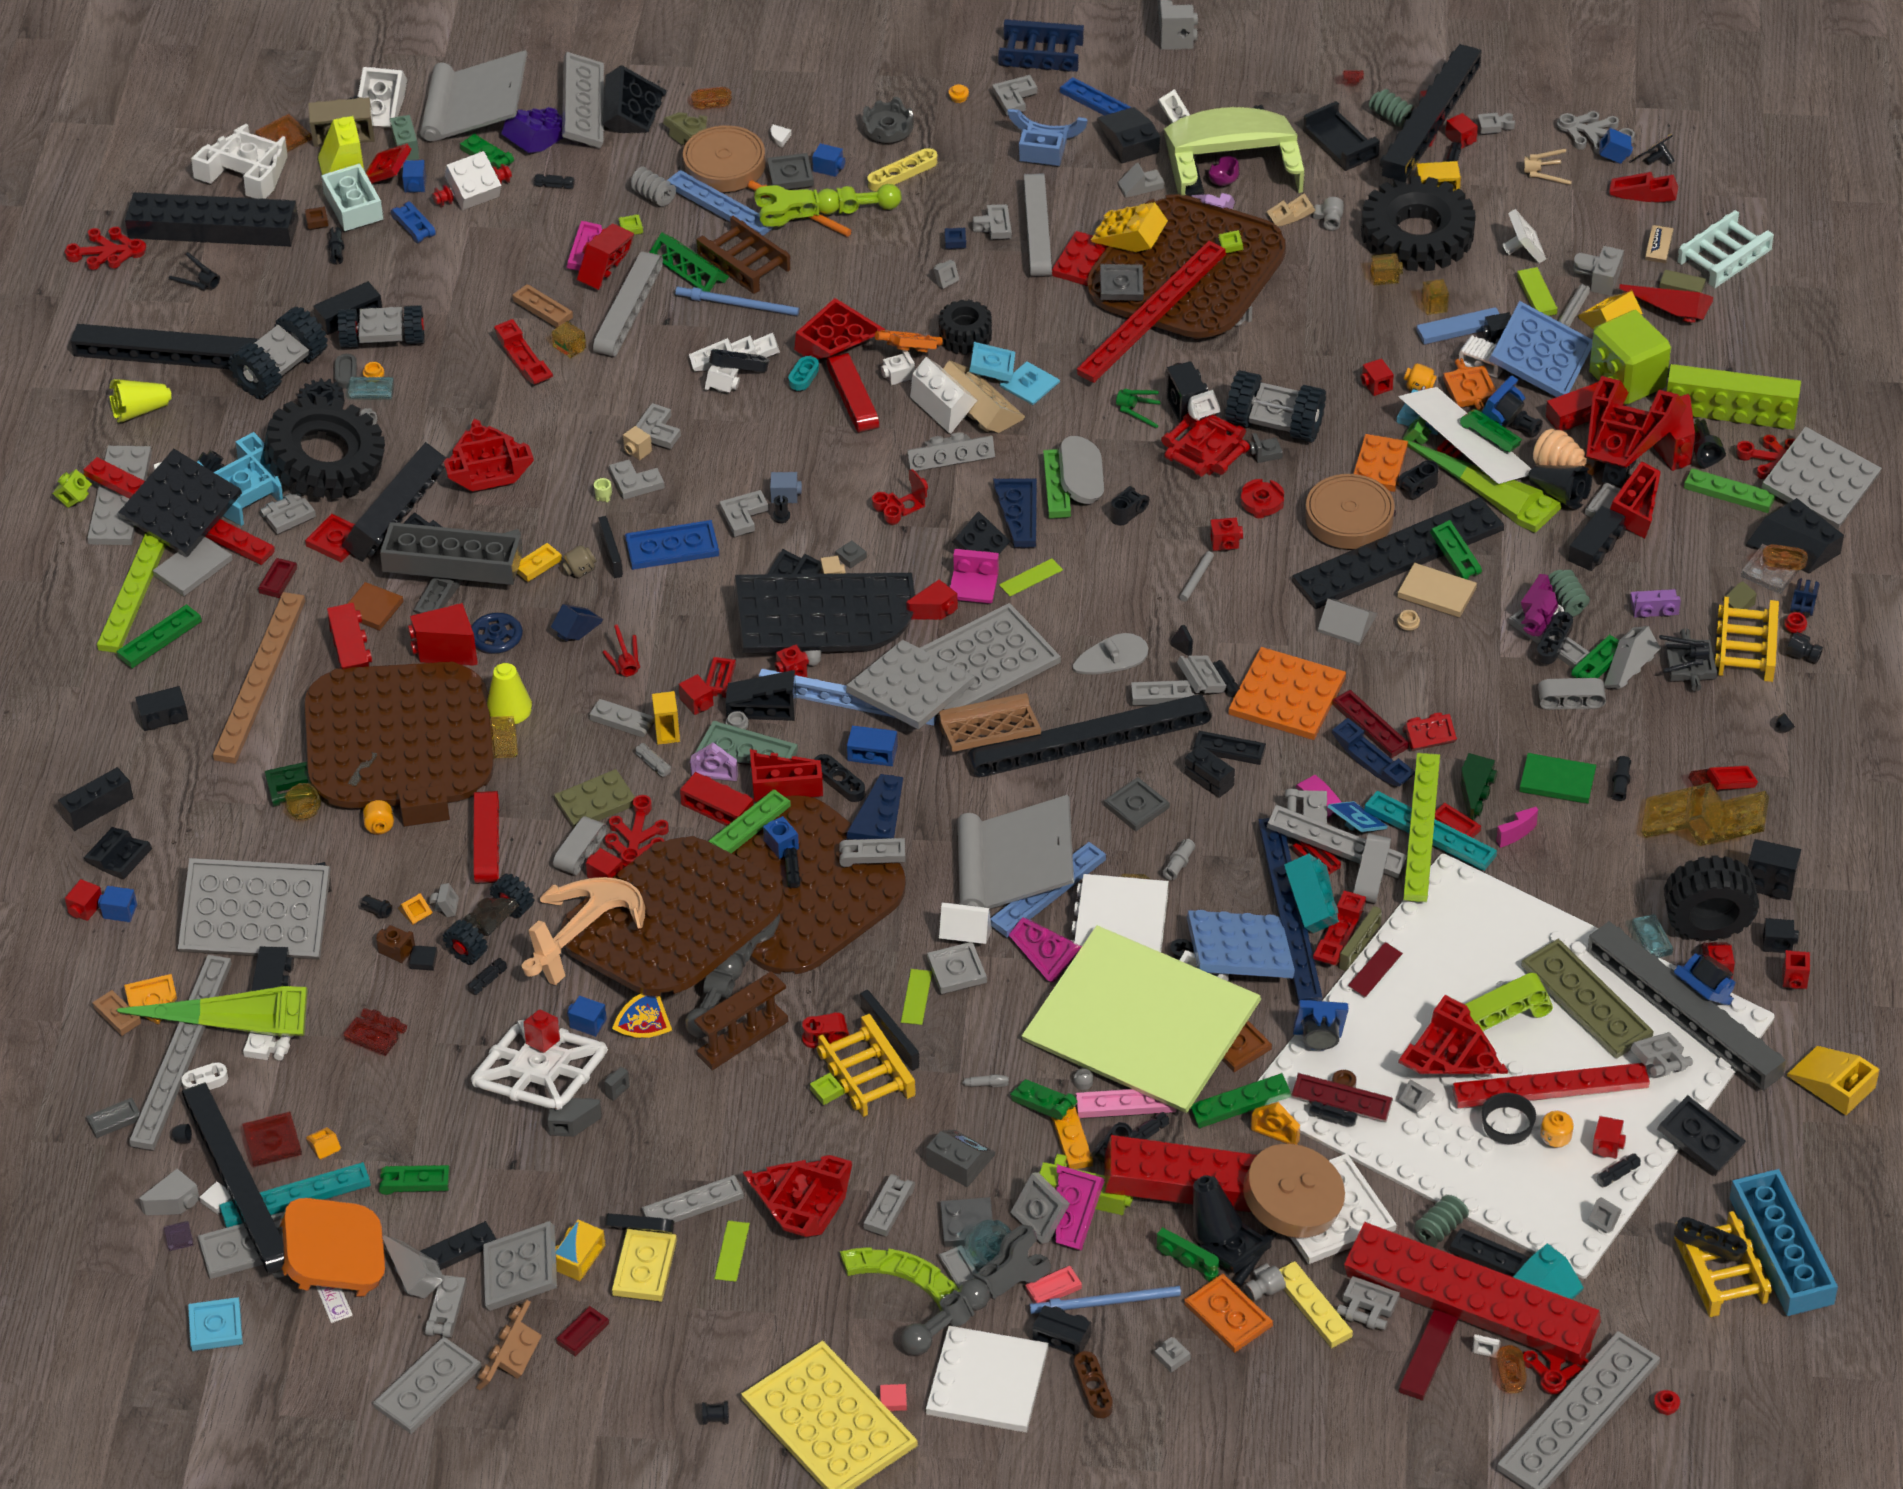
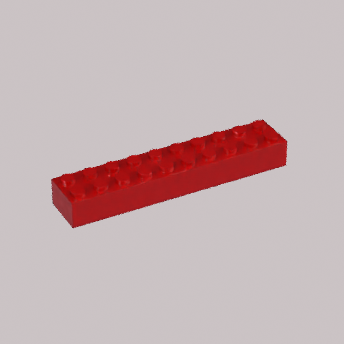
M1364 1222L1344 1264L1347 1277L1349 1278L1354 1276L1400 1293V1297L1458 1317L1459 1320L1580 1366L1601 1323L1599 1309Z

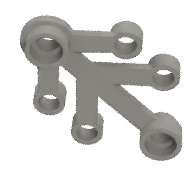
M1590 111L1578 117L1565 113L1557 121V127L1564 132H1569L1572 136L1576 149L1586 148L1587 139L1578 132L1582 131L1593 143L1596 154H1600L1599 141L1601 139L1598 136L1603 137L1608 131L1602 128L1616 129L1619 124V119L1615 116H1609L1607 119L1599 121V113L1596 111ZM1623 128L1619 130V132L1631 136V144L1634 142L1635 132L1632 129Z

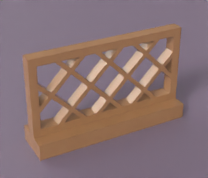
M1027 693L945 709L938 713L940 731L942 735H945L952 752L1041 734V727L1029 705ZM1012 721V722H1015V723H1018V724L1015 726V725H1011V724H1009V723ZM1024 725L1031 726V728H1022V727H1023ZM988 726H991V727H995V729H994V730H990V729H987V727H988ZM1006 730L1010 732L1002 733L1001 731ZM966 731H971V732H973V733L970 735V734H966L965 732H966ZM980 734L986 735V737H978V736H979ZM957 739L965 740L962 742L955 743Z

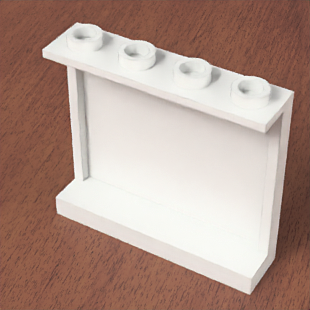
M1091 874L1083 875V882L1078 883L1077 897H1080V902H1075L1074 916H1078V919L1073 921L1072 935H1075V940L1071 941L1083 946L1096 925L1158 952L1162 951L1168 901V881Z

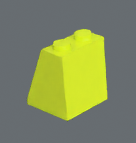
M353 116L333 119L318 156L322 175L357 164H361L364 170L360 140Z

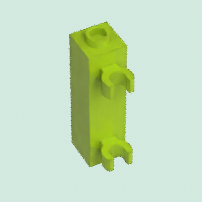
M1057 1154L1054 1164L1043 1162L1040 1174L1056 1190L1058 1187L1057 1164L1067 1167V1163H1065L1067 1156ZM1081 1171L1105 1179L1104 1175ZM1104 1181L1095 1209L1124 1215L1126 1206H1131L1133 1196L1105 1193Z

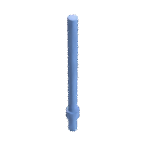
M677 287L675 292L676 295L691 297V300L701 301L702 299L794 316L799 314L798 307L703 291L701 288L693 287V289Z
M1180 1286L1066 1300L1053 1298L1049 1299V1302L1033 1303L1029 1306L1030 1313L1036 1314L1040 1313L1044 1305L1051 1308L1057 1306L1063 1310L1176 1297L1181 1296Z

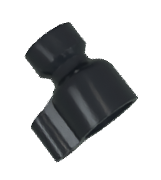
M1796 632L1788 644L1786 654L1798 659L1807 657L1809 661L1817 664L1824 647L1818 644L1811 645L1809 636Z

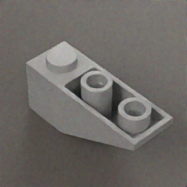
M1649 626L1633 627L1619 640L1604 683L1605 688L1620 689L1626 686L1628 680L1633 675L1639 673L1641 667L1654 658V654L1661 649Z
M386 1235L382 1237L386 1245V1251L393 1260L394 1269L399 1274L406 1293L425 1299L445 1280L434 1259L401 1240Z

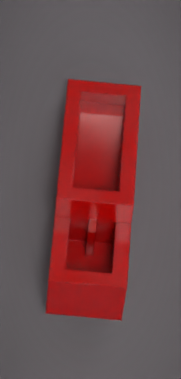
M1652 172L1613 178L1609 192L1612 196L1635 201H1675L1677 199L1678 184L1674 174L1654 178Z

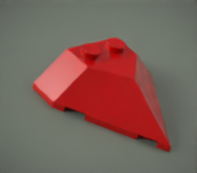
M474 418L470 430L465 431L453 448L452 456L444 461V467L448 478L470 491H482L487 488L515 483L532 464L534 458L528 444L524 442L519 444L514 441L513 437L491 426L486 428L481 425L479 420Z
M1447 995L1443 996L1434 1009L1431 1023L1415 1045L1410 1043L1398 1063L1419 1074H1508L1507 1068L1504 1064L1500 1063L1496 1056L1497 1052L1479 1024H1475L1470 1016L1471 1012L1468 1007Z
M827 1155L822 1156L819 1161L806 1163V1160L766 1167L767 1171L753 1173L752 1170L743 1172L746 1180L782 1229L808 1237L822 1235L845 1200L852 1161Z

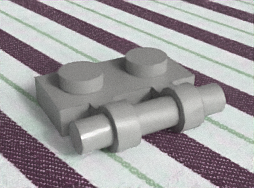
M299 492L292 495L289 493L284 496V499L275 503L273 501L266 504V507L259 510L261 516H266L267 522L277 534L316 517L313 507L305 498L302 499Z
M1670 1032L1633 1042L1630 1049L1644 1065L1653 1063L1654 1067H1651L1650 1073L1654 1077L1658 1075L1661 1077L1667 1076L1671 1071L1680 1072L1693 1064L1690 1056L1684 1057L1682 1055L1684 1047Z
M1352 1276L1343 1295V1301L1350 1303L1349 1307L1339 1305L1337 1313L1344 1316L1345 1320L1351 1322L1356 1320L1367 1324L1368 1328H1378L1385 1331L1388 1321L1379 1317L1380 1315L1391 1317L1399 1301L1400 1293ZM1361 1307L1372 1312L1369 1315L1358 1311V1309Z

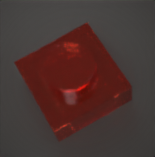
M1364 70L1342 72V80H1347V84H1359V80L1364 79Z
M1708 769L1691 771L1688 779L1699 794L1718 791L1706 774Z

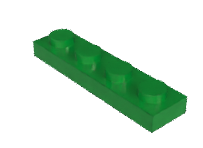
M187 604L117 650L118 658L130 668H134L202 622L201 615Z
M1283 1073L1193 1103L1191 1110L1198 1128H1202L1255 1110V1108L1290 1098L1291 1092Z

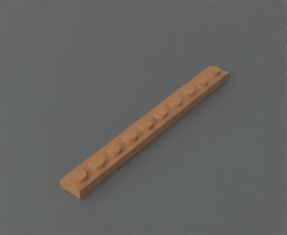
M282 593L213 753L214 761L236 764L305 603L304 595Z

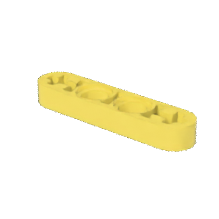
M926 148L868 175V188L872 191H877L882 185H895L936 166L937 152L934 149ZM910 164L916 165L915 167H907ZM892 172L899 173L898 175H890Z

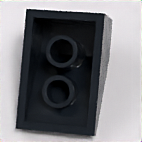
M1135 107L1097 118L1100 127L1121 164L1159 153L1161 136L1153 122Z

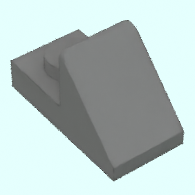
M1136 163L1118 182L1125 198L1164 189V181L1158 170L1143 172L1139 163Z

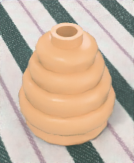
M1548 429L1540 435L1535 444L1533 459L1537 465L1585 466L1586 464L1584 450L1564 431Z

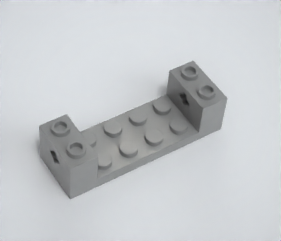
M1157 0L1161 50L1193 49V41H1197V28H1194V25H1198V15L1194 13L1193 5H1172L1170 0Z

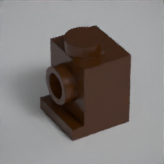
M389 925L386 930L381 929L376 936L378 952L400 963H403L411 954L413 945H415L413 932L408 931L407 933L392 925Z

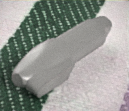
M998 1074L965 1078L962 1083L965 1086L971 1087L988 1085L1002 1087L1009 1084V1077Z

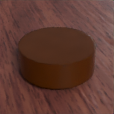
M1339 1070L1333 1074L1332 1082L1356 1088L1357 1079L1353 1072Z

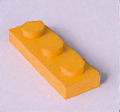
M1076 1107L1068 1109L1067 1115L1062 1120L1052 1117L1063 1154L1067 1156L1066 1163L1068 1168L1081 1169L1093 1166V1159L1090 1156L1091 1153Z

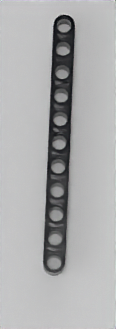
M1193 695L1041 731V734L975 747L968 752L967 757L974 775L986 777L1200 726L1211 720L1212 713L1202 695Z
M206 1082L182 1090L189 1113L267 1275L282 1271L285 1258L284 1243Z

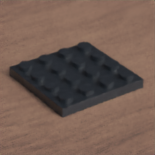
M173 449L118 513L120 517L188 557L239 498L242 491L239 487Z

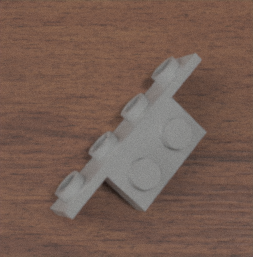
M962 432L953 433L951 437L947 438L942 436L931 437L930 441H924L925 447L907 450L909 468L914 471L995 457L992 435L970 439L967 434L964 435Z

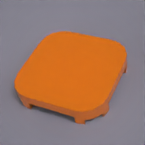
M298 1198L290 1202L283 1213L279 1226L283 1228L285 1262L282 1270L284 1276L289 1275L292 1280L300 1284L299 1289L308 1291L310 1285L356 1290L357 1296H366L367 1292L379 1285L385 1271L383 1236L380 1220L372 1210L358 1204L312 1198Z

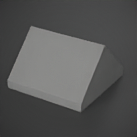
M1327 599L1318 632L1360 646L1377 613L1336 599Z

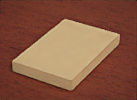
M1414 563L1400 587L1397 597L1460 618L1476 590L1477 583Z

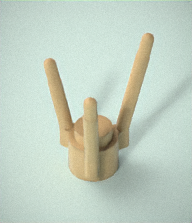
M1561 149L1541 154H1530V157H1525V173H1530V177H1538L1570 185L1571 181L1537 172L1541 171V165L1561 163V160H1541L1540 158L1566 153L1567 150Z

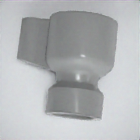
M1329 197L1324 200L1322 205L1317 204L1314 206L1316 211L1313 212V217L1317 220L1324 218V227L1326 229L1337 230L1340 227V218L1343 216L1344 202L1340 198Z
M1267 1263L1253 1270L1256 1281L1251 1280L1244 1284L1245 1292L1253 1302L1262 1298L1264 1293L1273 1295L1286 1288V1283L1280 1270L1276 1266L1270 1267Z

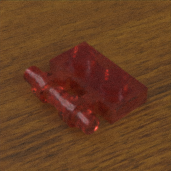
M364 1008L361 1012V1017L366 1019L364 1020L356 1016L344 1032V1038L386 1056L399 1039L396 1031L405 1033L407 1025L401 1023L398 1018H389L382 1015L378 1010L373 1009L371 1011Z

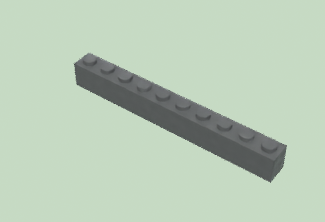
M1608 921L1589 935L1587 950L1589 953L1764 1091L1784 1076L1786 1060L1780 1053L1772 1050L1761 1038L1753 1035L1743 1024H1739L1725 1010L1720 1009L1712 1001L1699 994L1674 974L1675 972L1672 968H1668L1657 956L1649 953L1638 941L1625 934L1620 927H1616Z

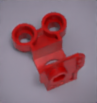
M913 469L909 470L912 493L900 499L893 492L890 494L877 492L872 496V506L878 512L884 511V519L890 525L897 524L901 520V515L904 517L925 507L928 484ZM912 501L915 505L912 508H905L903 502Z

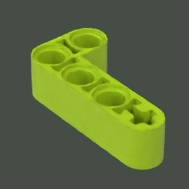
M1536 973L1525 974L1465 1004L1470 1010V1016L1475 1024H1479L1482 1031L1528 1009L1537 1018L1548 1015L1553 1009L1549 995Z

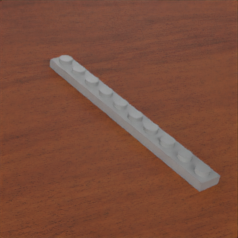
M207 955L189 1000L218 997L232 965L231 958ZM179 1022L129 1140L132 1147L149 1150L155 1149L182 1085V1076L190 1066L206 1026Z

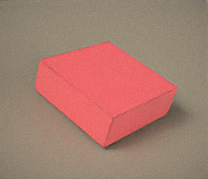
M906 1384L880 1385L881 1402L889 1411L907 1410Z

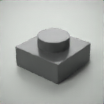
M851 540L837 549L835 556H838L839 560L851 569L867 558V552Z
M623 1067L609 1074L604 1081L606 1097L612 1101L630 1087L628 1071Z

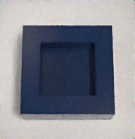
M945 228L946 249L966 248L965 228Z

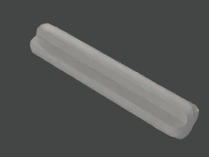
M1581 284L1560 317V323L1570 327L1590 293L1589 286Z

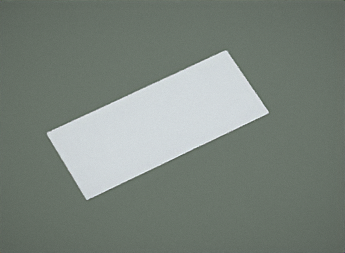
M1438 387L1398 396L1498 484L1529 475L1531 468L1512 451L1509 453L1500 449L1496 443L1483 438L1479 432L1471 427L1464 428L1460 423V419L1468 413Z

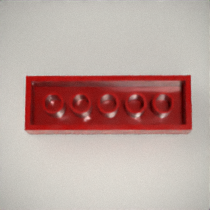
M1111 1135L1105 1151V1193L1193 1204L1194 1182L1201 1176L1208 1175L1218 1180L1235 1210L1251 1212L1244 1197L1243 1184L1245 1176L1257 1155Z

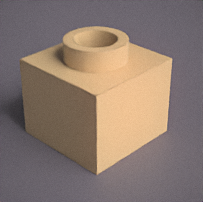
M637 426L623 434L624 450L629 455L641 460L652 452L651 436Z
M838 556L821 558V574L845 573V566L840 564Z

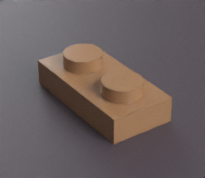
M113 990L92 1002L94 1009L121 1036L141 1024L139 1016L122 1014L117 1011L118 1008L129 1006Z

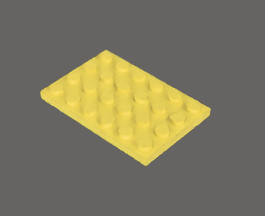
M824 1341L813 1346L741 1394L742 1401L823 1489H854L918 1446L917 1439Z

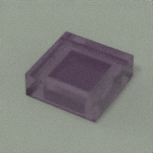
M189 1221L164 1226L169 1251L194 1245Z

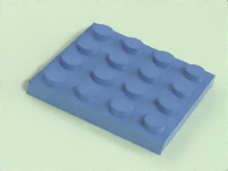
M1519 301L1488 361L1553 396L1559 397L1570 392L1592 348L1593 340Z
M1188 910L1187 922L1198 969L1207 973L1293 978L1295 969L1285 930L1279 916L1253 915L1251 913L1235 914L1226 911Z

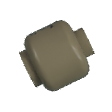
M579 545L565 553L564 559L566 562L562 565L568 575L573 573L576 578H581L595 569L594 563L597 561L589 547L585 548Z

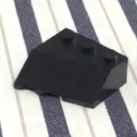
M620 65L606 74L602 125L617 133L649 132L656 117L655 113L661 106V100L666 95L667 90Z
M1796 498L1765 517L1746 543V546L1751 549L1757 547L1763 550L1767 556L1772 557L1775 555L1784 559L1786 564L1811 573L1841 554L1844 534Z

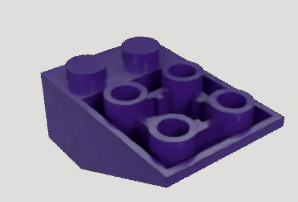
M546 107V109L533 108L526 111L517 110L516 117L506 119L502 135L528 153L544 151L564 138L562 137L563 116L551 107Z

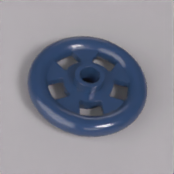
M495 612L483 615L471 626L476 648L490 654L511 650L520 642L523 635L521 623L515 617L506 613ZM495 621H498V622H499V623H495V624L489 625L490 622H495ZM510 624L513 628L507 630L505 626ZM480 629H484V630H485V634H484V635H483V634H478V632H479ZM506 636L511 638L507 642L502 641L506 638ZM489 640L494 643L492 645L486 644L485 641Z

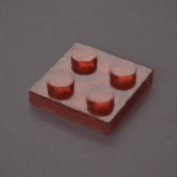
M291 1112L242 1124L254 1167L302 1155Z

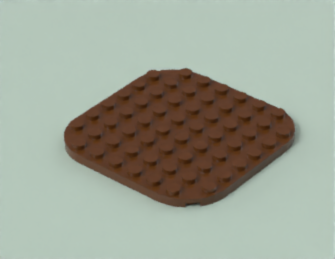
M1165 195L1164 199L1157 201L1153 198L1145 202V204L1155 202L1168 220L1153 247L1148 250L1133 252L1108 246L1089 273V294L1094 303L1100 308L1130 318L1208 241L1221 246L1218 234L1239 230L1244 250L1226 253L1200 281L1153 325L1195 339L1215 336L1231 330L1239 322L1275 273L1286 254L1285 239L1282 231L1275 224L1253 215L1226 207L1220 208L1200 202V199L1187 195ZM1100 264L1143 265V301L1101 300Z
M455 662L352 667L347 669L337 668L322 675L313 682L305 697L308 776L314 792L318 796L321 795L328 799L330 804L344 808H365L368 803L375 800L385 801L390 806L400 805L399 791L445 785L447 802L461 801L474 796V792H477L483 785L486 786L489 783L493 774L490 715L487 707L488 692L485 682L475 671Z
M796 795L785 796L791 801V806L774 820L783 816L798 833L799 849L797 850L800 875V886L798 888L788 887L785 856L779 859L764 842L763 829L732 853L771 873L779 880L782 886L784 905L780 912V922L775 934L770 939L758 943L749 959L758 967L768 972L772 971L775 974H781V971L801 974L813 970L826 962L893 912L901 903L906 886L905 873L899 862L858 863L849 867L840 865L839 857L842 853L839 850V844L843 840H852L847 839V832L852 824L817 798Z
M689 836L656 842L651 848L638 856L635 862L630 863L612 877L627 881L639 890L645 904L643 927L638 929L629 908L615 907L600 915L564 946V949L573 958L637 993L648 996H661V992L674 991V994L679 993L700 982L774 921L783 908L784 892L779 880L774 875L706 840ZM589 897L585 898L584 901L567 913L560 931L588 903Z

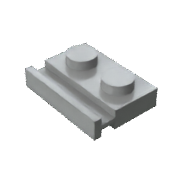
M1208 655L1188 656V658H1184V656L1179 657L1177 663L1196 693H1199L1200 690H1203L1204 693L1224 692L1226 684Z

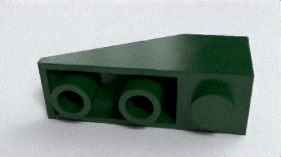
M1468 753L1461 770L1460 786L1467 815L1474 821L1476 816H1481L1484 806L1482 802L1488 799L1491 789L1489 787L1490 783H1495L1498 771L1494 770L1495 760Z

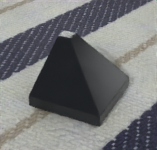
M1181 625L1171 639L1170 644L1185 655L1192 656L1193 639L1187 627Z

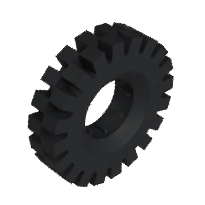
M1410 176V184H1407L1406 181L1393 180L1392 186L1386 182L1379 186V191L1374 189L1369 194L1368 200L1366 199L1364 202L1361 237L1363 243H1366L1368 251L1371 254L1376 253L1378 260L1394 259L1390 264L1392 267L1400 269L1403 263L1407 262L1408 271H1417L1418 264L1423 265L1424 271L1435 270V262H1437L1441 268L1451 265V259L1455 262L1463 258L1464 252L1468 253L1471 248L1476 219L1473 203L1470 198L1465 199L1466 194L1462 190L1457 189L1453 191L1454 185L1446 181L1437 187L1438 179L1428 177L1425 184H1421V176ZM1423 218L1432 221L1438 228L1431 233L1417 235L1402 230L1398 225L1406 219Z

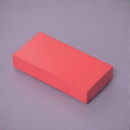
M1067 1266L1040 1278L1036 1282L1025 1285V1290L1034 1303L1049 1302V1299L1062 1298L1082 1289V1283L1071 1266Z

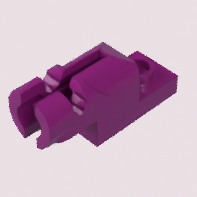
M1539 574L1521 601L1525 616L1521 624H1525L1523 630L1531 636H1541L1547 628L1546 625L1551 622L1552 616L1558 609L1556 595L1552 592L1553 588L1546 574Z

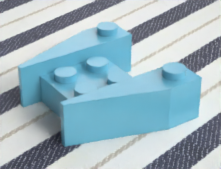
M254 432L235 441L238 460L214 472L241 489L242 494L223 515L241 526L244 525L242 508L268 494H271L277 501L283 499L279 478L271 472V464H266L264 458L265 451H263L264 442Z

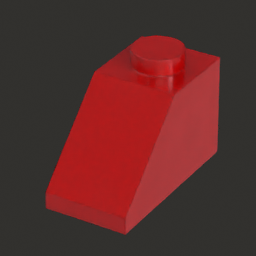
M939 579L906 602L907 610L914 612L912 619L942 620L958 609V593Z
M1727 942L1702 943L1703 954L1714 958L1726 966L1732 973L1734 972L1735 961L1732 945Z

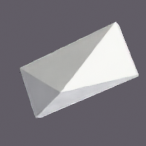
M1175 89L1158 99L1159 104L1171 123L1190 115Z

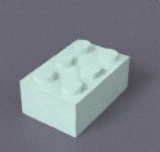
M361 164L321 175L324 195L344 231L383 220L381 200Z

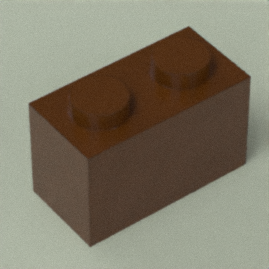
M445 785L399 791L404 827L450 820Z

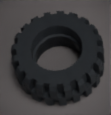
M1711 855L1710 858L1703 856L1695 861H1687L1683 867L1680 865L1675 869L1674 873H1671L1664 886V897L1670 924L1680 934H1684L1691 939L1695 937L1700 941H1705V939L1715 941L1722 937L1729 938L1731 934H1738L1743 931L1744 927H1748L1758 913L1759 900L1754 875L1746 865L1737 859L1733 861L1731 857L1724 856L1719 858L1718 855Z

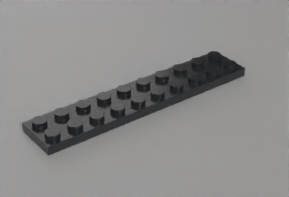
M1479 497L1292 575V582L1311 605L1318 609L1326 605L1327 599L1339 600L1411 570L1414 563L1422 565L1444 556V553L1430 534L1432 528L1450 520L1468 546L1503 531L1504 523L1484 500Z

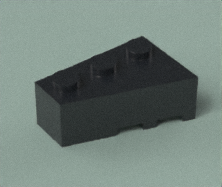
M795 670L728 683L725 703L726 717L728 718V715L732 712L740 711L748 719L795 721L797 704Z

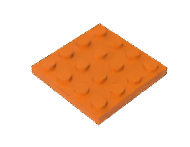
M1261 647L1240 686V690H1238L1229 707L1228 715L1315 740L1332 706L1333 699L1336 698L1346 678V672Z

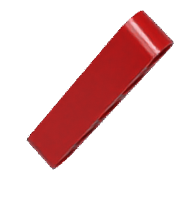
M849 353L827 358L829 373L857 433L879 428L878 415Z
M498 791L474 792L475 883H492L499 879Z

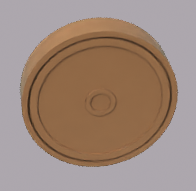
M724 125L704 129L693 135L684 146V171L696 180L707 184L719 192H731L746 188L751 180L756 182L765 170L764 144L756 134L745 128Z
M1358 474L1334 475L1320 481L1310 490L1306 500L1305 519L1309 530L1322 542L1338 548L1356 549L1387 536L1394 521V500L1384 485L1370 477Z
M1277 1144L1261 1151L1254 1158L1243 1184L1245 1200L1254 1216L1271 1230L1289 1237L1308 1238L1324 1233L1334 1224L1345 1201L1344 1183L1334 1165L1320 1153L1296 1144Z

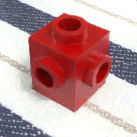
M1237 517L1210 519V538L1213 551L1239 549V541L1243 539V528L1238 526Z
M797 645L776 652L777 662L774 665L777 672L795 670V675L807 678L809 660L806 653L801 652Z

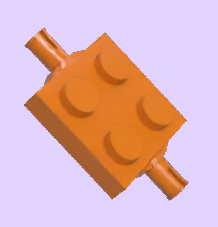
M881 330V332L876 331L875 333L876 340L887 341V345L897 346V349L909 350L911 347L917 351L928 352V349H937V345L941 346L943 341L942 337L924 336L911 332Z
M1458 358L1455 361L1457 370L1443 373V381L1452 400L1458 406L1475 405L1476 409L1481 412L1485 406L1484 403L1495 393L1496 389L1485 366L1466 367L1464 360L1460 358L1459 361Z

